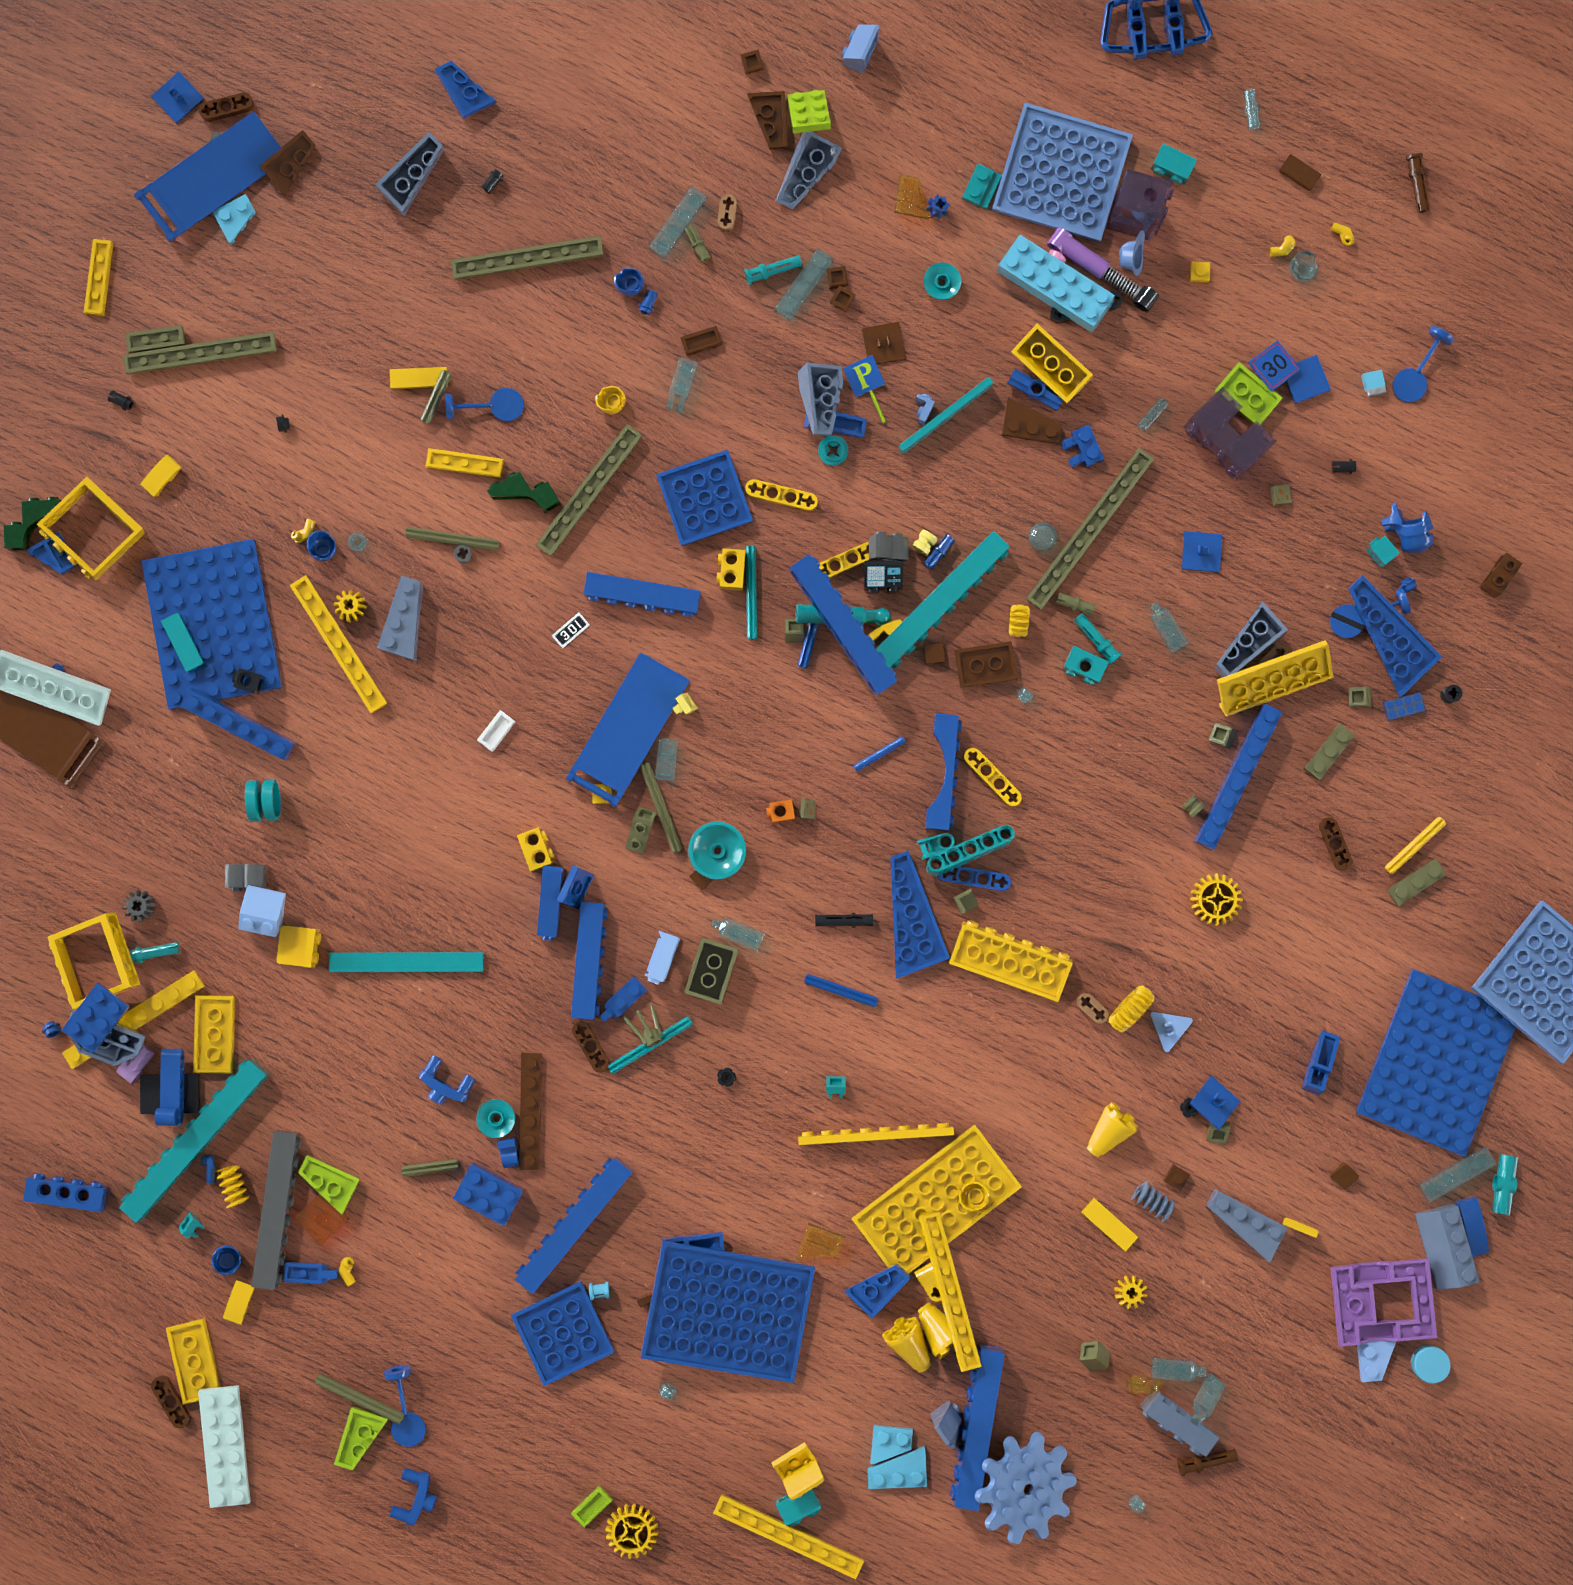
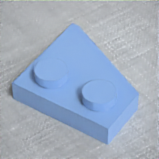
M1375 1341L1357 1345L1362 1382L1382 1381L1396 1341Z

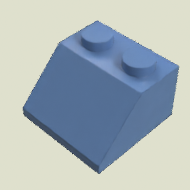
M858 25L856 31L852 30L849 36V41L851 42L848 47H844L841 54L843 66L862 74L864 73L878 42L880 26Z

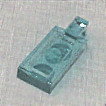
M1157 601L1152 603L1149 608L1153 615L1150 617L1171 654L1189 644L1171 612L1166 608L1162 609Z
M724 918L723 922L713 919L711 926L720 929L718 934L722 935V937L758 951L765 934L731 919Z
M1152 1357L1151 1378L1191 1382V1380H1195L1196 1376L1206 1377L1207 1369L1196 1366V1362L1191 1360Z
M1211 1373L1205 1378L1192 1404L1193 1409L1196 1411L1191 1421L1196 1425L1203 1422L1204 1418L1208 1419L1212 1415L1226 1387L1224 1383Z

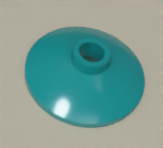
M939 262L933 264L925 272L923 279L924 288L935 299H950L960 289V273L949 263ZM943 280L945 285L940 286L938 282Z
M492 1099L485 1102L477 1112L476 1121L478 1128L484 1135L491 1138H500L507 1135L515 1124L513 1108L501 1099ZM495 1114L500 1116V1120L498 1122L494 1121L493 1116Z

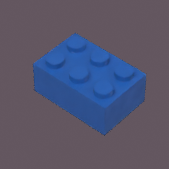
M473 1162L453 1199L505 1226L525 1189Z

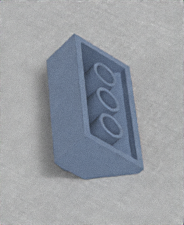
M1448 1204L1415 1213L1425 1253L1429 1259L1435 1289L1460 1288L1479 1283L1459 1207L1454 1204Z

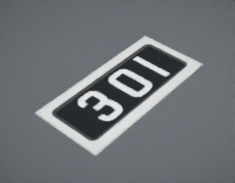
M578 612L557 630L552 637L564 648L590 624Z

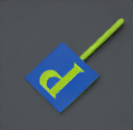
M873 355L843 369L855 397L869 392L881 421L885 424L886 420L872 391L885 385V382Z

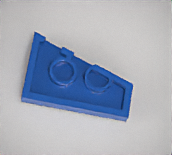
M897 1263L847 1288L844 1292L873 1319L910 1280L911 1276Z

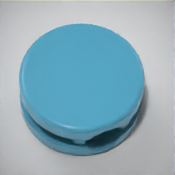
M1434 1345L1419 1347L1411 1358V1367L1414 1374L1424 1382L1431 1384L1439 1383L1450 1372L1451 1363L1448 1355Z

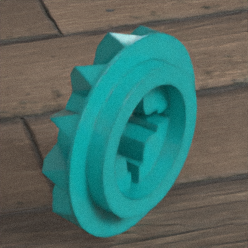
M827 436L819 444L818 455L828 466H837L847 458L848 445L839 436ZM829 446L832 448L838 447V456L835 454L827 456L830 452Z

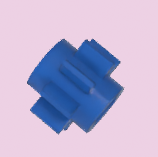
M937 194L934 199L930 198L927 201L930 205L926 210L929 211L930 217H937L940 220L942 215L946 216L949 213L946 209L950 204L947 203L946 197H939Z

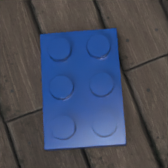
M97 983L61 1030L90 1053H95L130 1006L101 983Z

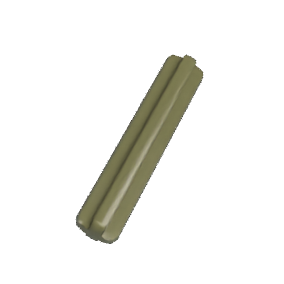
M442 370L421 416V421L427 424L431 423L452 376L451 372Z
M458 1159L407 1165L401 1168L402 1176L406 1177L459 1169Z

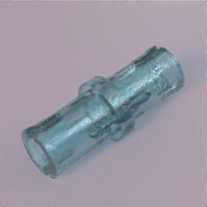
M1248 89L1243 92L1246 106L1244 112L1247 114L1249 130L1260 128L1259 105L1256 102L1255 89Z

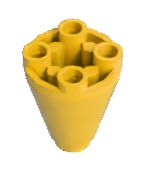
M1111 1102L1104 1108L1088 1142L1087 1149L1098 1158L1100 1155L1109 1152L1136 1133L1138 1126L1134 1123V1117L1129 1113H1122L1120 1107Z
M929 1302L917 1312L919 1313V1319L933 1355L942 1359L949 1354L950 1348L954 1344L946 1315Z
M904 1317L898 1318L894 1322L895 1325L883 1333L882 1336L885 1342L913 1369L919 1373L926 1371L931 1366L919 1321L916 1317L908 1319Z

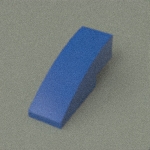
M840 412L835 413L836 418L832 434L864 438L867 419ZM806 413L804 429L811 430L810 423Z
M1321 1031L1304 1077L1302 1090L1319 1096L1325 1091L1327 1079L1332 1072L1338 1049L1339 1036Z
M1472 1196L1455 1201V1205L1459 1207L1472 1257L1488 1253L1487 1234L1478 1198Z
M723 1232L662 1238L663 1241L725 1251Z

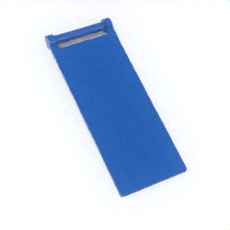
M252 112L158 179L137 191L134 197L140 200L166 234V239L172 242L196 223L265 176L266 174L259 166L276 153L281 146L257 114ZM149 192L152 194L177 227L175 231L171 230L148 200L146 194Z
M640 653L572 769L569 771L566 780L575 782L610 802L611 806L616 808L673 711L672 708L676 706L677 700L675 698L683 694L689 679L649 656ZM577 771L584 772L618 793L616 796L611 795L576 775Z

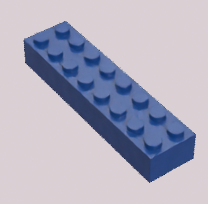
M978 1343L977 1348L982 1367L970 1370L969 1379H971L972 1384L971 1387H967L966 1398H968V1406H964L963 1410L965 1425H961L960 1428L962 1443L957 1447L956 1457H958V1465H954L953 1470L955 1485L951 1484L950 1488L951 1501L954 1502V1506L973 1511H979L980 1503L975 1500V1493L983 1487L985 1472L982 1469V1463L988 1457L1005 1355L1002 1347Z

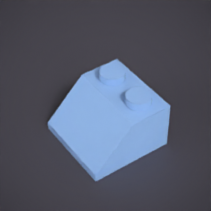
M248 885L239 913L238 929L276 937L283 926L286 893Z

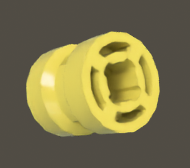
M922 530L919 534V539L914 541L912 547L921 554L928 556L931 552L930 548L937 543L938 539L930 532Z

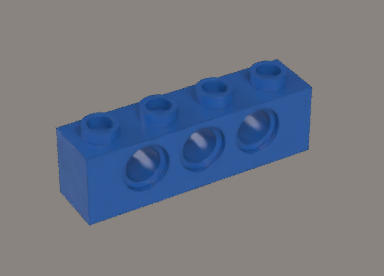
M34 1173V1176L27 1177L23 1201L95 1212L104 1211L106 1208L109 1187L103 1186L101 1182L85 1184L84 1180L72 1179L71 1182L65 1181V1177L53 1176V1179L45 1178V1174ZM45 1184L51 1188L49 1194L44 1191ZM64 1187H67L70 1191L68 1197L63 1194ZM83 1190L89 1193L87 1200L82 1197Z

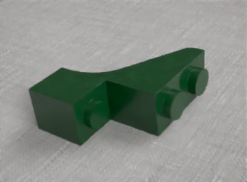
M520 471L518 473H510L506 476V480L491 484L489 486L490 489L487 490L493 500H532L542 508L544 513L561 505L548 481L536 484L531 491Z
M47 497V500L28 498V501L21 502L22 522H10V525H3L4 548L9 551L29 549L30 537L38 527L37 524L62 500L59 497Z

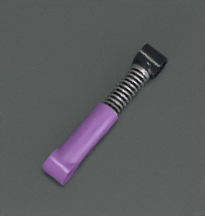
M1058 227L1047 242V246L1051 250L1060 251L1065 257L1098 279L1105 278V281L1108 280V283L1110 282V284H1113L1122 292L1124 291V294L1130 295V298L1134 300L1133 304L1141 311L1148 313L1159 298V294L1154 289L1148 286H1137L1135 282L1132 283V280L1129 281V278L1126 279V276L1123 277L1124 275L1121 276V273L1118 274V271L1115 272V269L1112 270V267L1110 268L1111 263L1076 241L1063 228Z

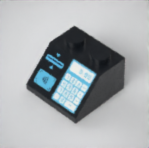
M903 561L864 562V590H868V593H879L880 590H887V593H898L899 590H902Z

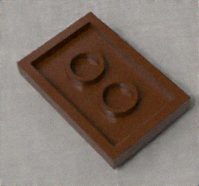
M1012 641L954 651L960 688L1018 679Z

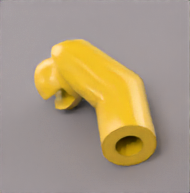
M1334 222L1331 231L1340 235L1341 241L1345 246L1352 245L1354 236L1351 229Z
M1286 236L1280 247H1270V257L1288 255L1296 244L1293 236Z
M306 519L304 529L292 532V540L297 543L306 541L313 533L316 521Z
M351 1257L343 1258L339 1267V1274L347 1286L356 1282L351 1274L354 1260Z

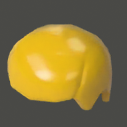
M615 386L603 387L601 392L595 396L596 405L602 412L609 415L620 412L626 403L624 392Z
M969 1182L959 1191V1202L963 1208L969 1211H980L985 1208L989 1201L987 1188L979 1182Z

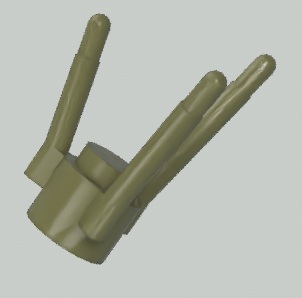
M653 1004L650 1005L655 1029L653 1027L649 1028L639 1010L636 1011L645 1028L643 1031L644 1036L625 1015H622V1019L642 1040L643 1044H647L648 1047L661 1042V1036L663 1035Z

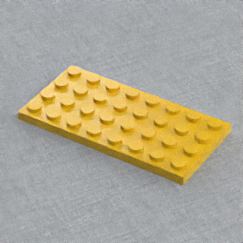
M974 1124L851 1219L888 1268L898 1263L909 1274L930 1258L919 1219L920 1216L939 1212L947 1242L950 1243L1022 1186ZM969 1182H979L989 1192L987 1205L977 1212L963 1208L959 1202V1191Z

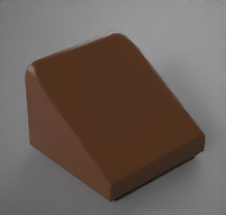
M1344 1162L1330 1175L1344 1190L1360 1177Z

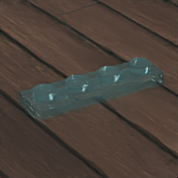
M691 186L651 242L649 249L665 259L685 231V228L688 227L705 203L707 196Z
M818 248L774 308V311L790 321L824 275L826 269L832 264L833 258Z
M1483 1147L1418 1184L1427 1202L1430 1203L1496 1165V1162L1488 1148Z

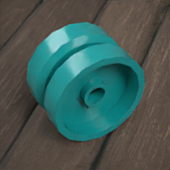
M276 779L264 780L263 784L259 780L247 781L245 786V808L249 822H261L263 817L267 821L279 820L281 795Z

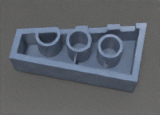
M428 132L375 184L377 190L403 216L409 210L444 151L443 145Z
M1263 601L1216 664L1215 670L1222 678L1244 670L1286 635L1288 629Z
M1214 1189L1206 1207L1270 1263L1288 1228Z
M1154 1387L1140 1405L1143 1409V1415L1150 1420H1156L1159 1423L1158 1426L1164 1431H1171L1175 1434L1173 1437L1180 1443L1186 1442L1191 1446L1189 1449L1198 1456L1202 1454L1206 1457L1219 1440L1216 1433Z

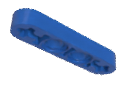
M961 866L955 868L958 869L955 874L956 881L952 880L953 876L947 875L946 878H943L942 874L937 876L938 879L944 882L1005 891L1011 885V879L1006 874ZM963 870L967 871L970 875L966 882L959 879V873ZM980 874L988 876L987 884L982 885L978 882ZM992 875H995L994 879L996 880L1004 877L1007 885H1003V888H1001L1000 884L993 883L994 887H991Z

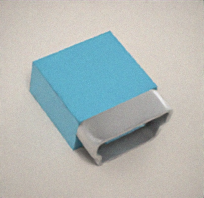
M1382 370L1361 375L1364 390L1367 392L1368 397L1386 393Z

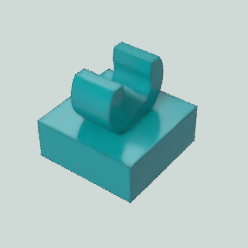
M826 1076V1093H828L829 1098H832V1094H839V1098L842 1099L843 1094H846V1076Z
M189 1212L178 1228L184 1237L189 1238L192 1235L197 1238L199 1235L194 1230L197 1227L204 1229V1225L195 1214Z

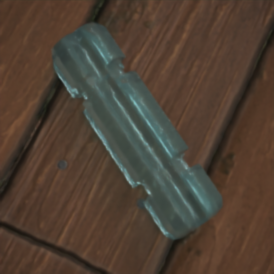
M1160 398L1156 405L1141 419L1138 427L1145 431L1150 426V423L1152 424L1162 410L1167 407L1168 402L1164 398Z

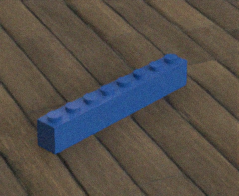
M808 554L793 564L788 570L869 688L877 696L897 682V675L891 667H887L883 654L876 651L872 638L866 636L862 631L864 627L859 620L854 619L852 616L853 611L849 605H845L842 602V595L838 589H833L829 576L825 572L822 573L818 560Z
M1267 704L1260 707L1194 840L1195 843L1209 850H1215L1283 712Z
M617 1157L613 1160L609 1158L602 1166L605 1170L601 1175L597 1173L590 1182L593 1185L588 1190L586 1188L583 1189L578 1196L579 1202L576 1205L572 1203L565 1211L568 1215L564 1220L560 1218L553 1226L555 1231L550 1236L547 1233L540 1243L543 1246L539 1250L534 1249L528 1256L530 1259L529 1263L526 1266L522 1264L515 1272L518 1275L515 1280L531 1294L538 1289L633 1173V1170Z

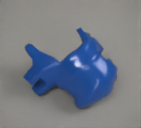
M1397 502L1392 504L1391 515L1382 519V526L1385 527V532L1397 531L1401 540V551L1421 553L1430 548L1434 542L1433 534L1428 532L1434 527L1427 511L1423 512L1422 518L1406 521L1403 518L1402 511L1398 509Z

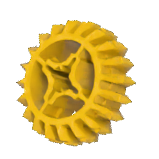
M1215 873L1212 879V876L1209 874L1206 875L1207 881L1204 878H1200L1202 885L1194 884L1198 891L1191 890V893L1196 895V897L1190 898V901H1196V904L1191 905V908H1198L1194 913L1195 915L1202 913L1201 921L1207 917V924H1211L1213 920L1214 925L1217 926L1220 919L1224 925L1226 924V918L1229 921L1233 920L1231 914L1234 916L1238 915V912L1234 910L1235 908H1242L1241 905L1237 904V902L1243 901V898H1237V895L1242 892L1241 890H1234L1238 887L1237 883L1232 886L1230 885L1233 881L1232 878L1225 881L1226 875H1222L1219 880L1218 873ZM1213 884L1211 894L1209 896H1202L1205 888ZM1219 884L1229 891L1230 897L1224 896L1221 893ZM1216 894L1218 895L1217 897H1220V899H1225L1220 902H1217V905L1212 900H1208L1210 898L1216 897ZM1202 902L1211 905L1213 915L1205 910ZM1229 902L1228 910L1219 915L1222 904Z
M1142 985L1138 986L1112 1012L1108 1022L1115 1030L1119 1032L1126 1031L1152 1005L1155 996L1148 988Z
M625 1504V1511L618 1507V1514L612 1512L611 1516L613 1519H608L607 1521L610 1526H607L605 1531L609 1532L606 1535V1539H613L609 1542V1546L616 1545L614 1552L616 1553L620 1549L621 1557L624 1556L625 1552L628 1553L629 1559H631L632 1553H635V1557L639 1558V1551L646 1555V1548L652 1550L653 1546L651 1543H656L657 1541L653 1536L658 1535V1531L654 1530L658 1527V1523H651L655 1520V1516L648 1517L650 1514L649 1509L645 1513L642 1512L644 1507L642 1505L639 1510L636 1509V1504L632 1505V1509H629V1505ZM633 1516L641 1520L638 1522H633L628 1517ZM622 1520L625 1530L617 1536L616 1526ZM647 1526L648 1536L642 1542L639 1532ZM630 1527L636 1529L634 1535H632V1532L631 1534L628 1533ZM626 1540H630L634 1543V1546L627 1545L623 1542Z

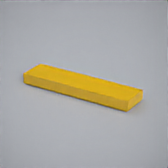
M93 239L84 314L105 315L114 244L112 241Z
M428 448L426 468L499 479L502 478L504 459L431 448Z

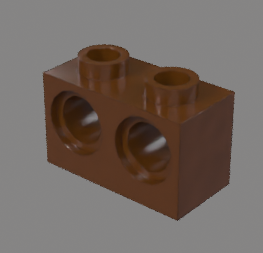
M1508 553L1503 554L1496 561L1479 588L1494 598L1501 595L1523 563Z

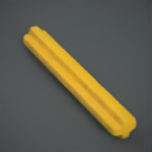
M1437 817L1385 866V869L1390 874H1394L1446 825L1443 818Z

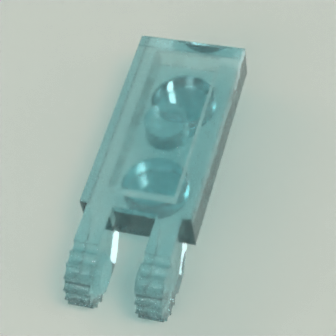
M682 357L679 358L670 387L666 409L671 410L674 397L677 396L681 398L677 408L678 412H683L698 362Z

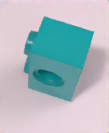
M1073 646L1062 669L1066 670V674L1072 677L1084 678L1083 682L1094 685V683L1098 684L1109 661ZM1086 662L1090 667L1089 671H1082L1080 663Z

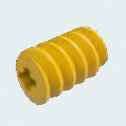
M232 1165L215 1171L221 1172L217 1179L224 1180L219 1186L226 1187L222 1191V1194H228L224 1202H230L226 1208L242 1204L249 1198V1195H243L247 1188H240L245 1182L244 1180H238L242 1176V1173H236L240 1168L239 1165Z

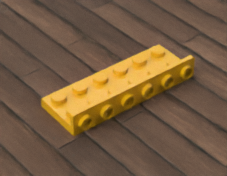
M1324 640L1217 679L1221 703H1219L1220 709L1227 717L1334 678L1328 643Z
M968 920V922L963 921L949 964L1059 1002L1073 964L1068 954L1059 952V954L1051 952L1052 949L1046 946H1041L1040 948L1033 946L1034 943L1029 940H1016L1015 936L1009 933L999 934L992 927L986 926V929L978 926L977 922Z

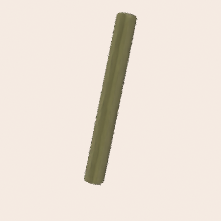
M407 527L405 530L407 538L465 545L495 551L499 548V541L495 539Z
M644 763L640 765V769L672 852H680L683 848L650 763Z
M319 1374L315 1380L316 1385L397 1424H401L405 1417L404 1413L323 1374Z

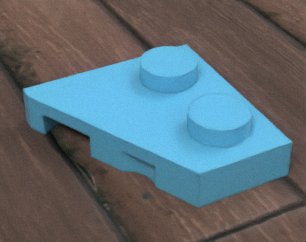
M246 194L213 211L230 245L235 242L236 236L240 231L244 230L247 222L256 213Z
M874 1425L870 1464H876L911 1450L913 1429Z

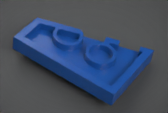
M453 61L435 68V73L462 119L496 103L492 96L484 92L480 85L475 84Z

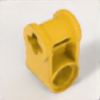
M930 1262L914 1271L929 1298L938 1302L941 1301L940 1295L938 1297L935 1294L931 1295L933 1288L936 1287L938 1289Z

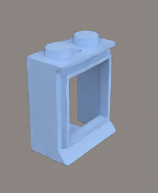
M659 931L661 938L657 940L647 968L649 973L645 974V976L649 977L647 981L655 984H660V981L665 982L681 939Z

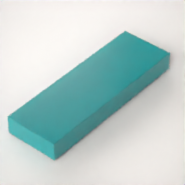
M177 612L162 620L161 623L185 671L190 672L204 665L205 663L180 613Z

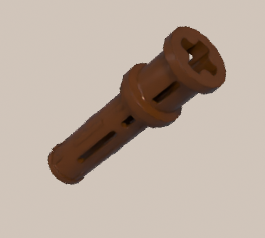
M1422 153L1411 154L1406 157L1410 170L1408 176L1413 182L1417 213L1429 211L1424 182L1426 171L1423 169Z
M1233 1449L1207 1455L1206 1457L1193 1455V1458L1181 1460L1180 1458L1177 1459V1464L1182 1477L1186 1473L1195 1471L1200 1473L1204 1468L1237 1462L1238 1455L1236 1450Z

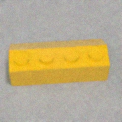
M1036 324L1011 351L1014 356L1066 403L1076 396L1093 377V374L1039 324Z

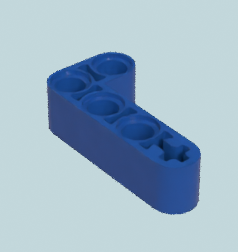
M162 1049L160 1108H157L155 1111L156 1126H178L183 1123L185 1058L183 1049Z

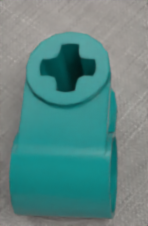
M948 833L916 841L920 845L923 854L922 860L953 847L955 843L953 836ZM949 837L951 845L946 848L941 846V838Z

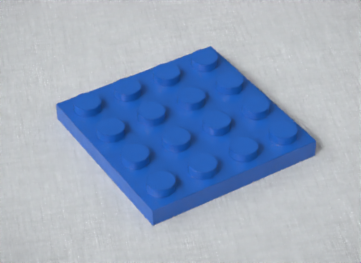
M728 450L656 474L681 547L753 522Z
M582 1280L511 1314L543 1386L615 1352Z

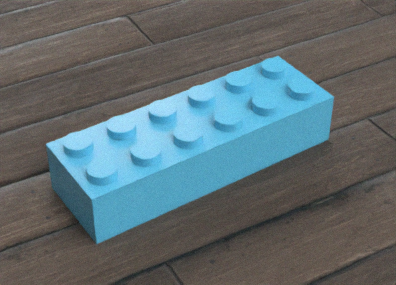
M1022 235L1017 237L998 265V273L1052 308L1054 307L1058 312L1066 315L1091 333H1093L1114 302L1115 295Z

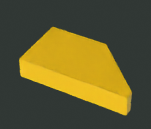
M1287 1217L1284 1218L1282 1223L1317 1238L1319 1233L1317 1229Z

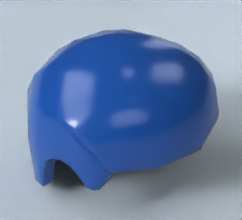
M623 268L619 274L616 273L614 275V284L617 290L624 296H634L642 290L644 277L635 268Z
M317 530L307 539L308 552L317 561H328L333 558L337 551L335 539L327 531Z
M230 1245L217 1248L211 1258L213 1269L221 1275H230L236 1272L241 1265L240 1252Z

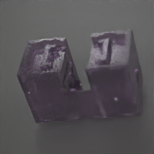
M1127 169L1123 183L1117 192L1107 229L1137 237L1139 232L1143 230L1145 240L1151 241L1153 235H1157L1166 218L1169 208L1166 207V202L1171 200L1174 191L1171 188L1172 181Z
M1222 387L1188 420L1184 428L1189 437L1195 438L1203 447L1206 445L1219 458L1217 461L1226 469L1225 472L1230 478L1238 480L1276 443V440L1257 421L1240 436L1228 423L1243 407Z

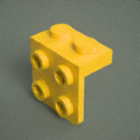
M282 926L280 928L277 963L315 968L319 960L317 948L321 942L320 929Z
M805 1442L771 1462L773 1468L782 1479L791 1500L801 1497L804 1493L819 1486L824 1481L818 1462Z

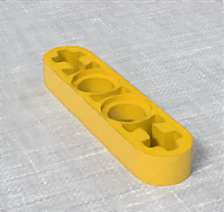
M756 479L749 480L745 486L746 493L751 498L804 511H813L817 507V497L809 492ZM753 484H756L758 489H762V486H766L764 489V496H760L761 491L757 490L755 491V493H751V489H749V487H752ZM769 489H776L778 495L775 498L768 497L767 491ZM788 493H794L796 500L789 503L786 501L785 496ZM799 495H803L802 500H808V498H812V502H814V504H811L810 507H807L806 503L801 501V505H797L799 502Z
M869 542L820 562V570H824L823 565H826L827 571L830 573L828 576L832 578L864 564L865 561H870L869 553L864 554L863 557L865 559L861 560V555L857 551L861 549V553L865 552ZM854 553L857 555L858 560L856 563H849L847 556ZM832 561L840 563L841 567L838 571L830 569L829 565Z
M969 748L964 753L966 764L1008 806L1013 807L1021 802V793L978 749ZM969 752L972 754L974 752L977 753L976 759L978 761L981 758L984 760L977 769L974 767L977 763L974 760H968ZM983 765L990 766V775L984 776L980 770ZM996 779L1004 781L1005 786L1003 789L995 788L994 781ZM1008 786L1011 788L1008 790L1010 794H1017L1016 803L1008 801L1010 797L1007 793L1004 796L1001 794Z

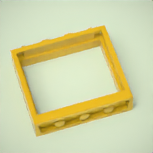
M88 477L80 482L37 524L41 529L39 533L46 540L50 538L54 542L53 546L60 553L64 551L68 555L67 559L74 566L78 564L82 568L81 572L88 579L92 577L95 581L145 534L143 528ZM88 491L133 532L95 570L49 529Z
M116 912L105 913L48 936L49 947L55 957V964L59 969L61 981L66 989L68 1002L72 1010L78 1009L84 998L63 938L96 924H102L122 982L121 985L108 990L116 995L141 985Z

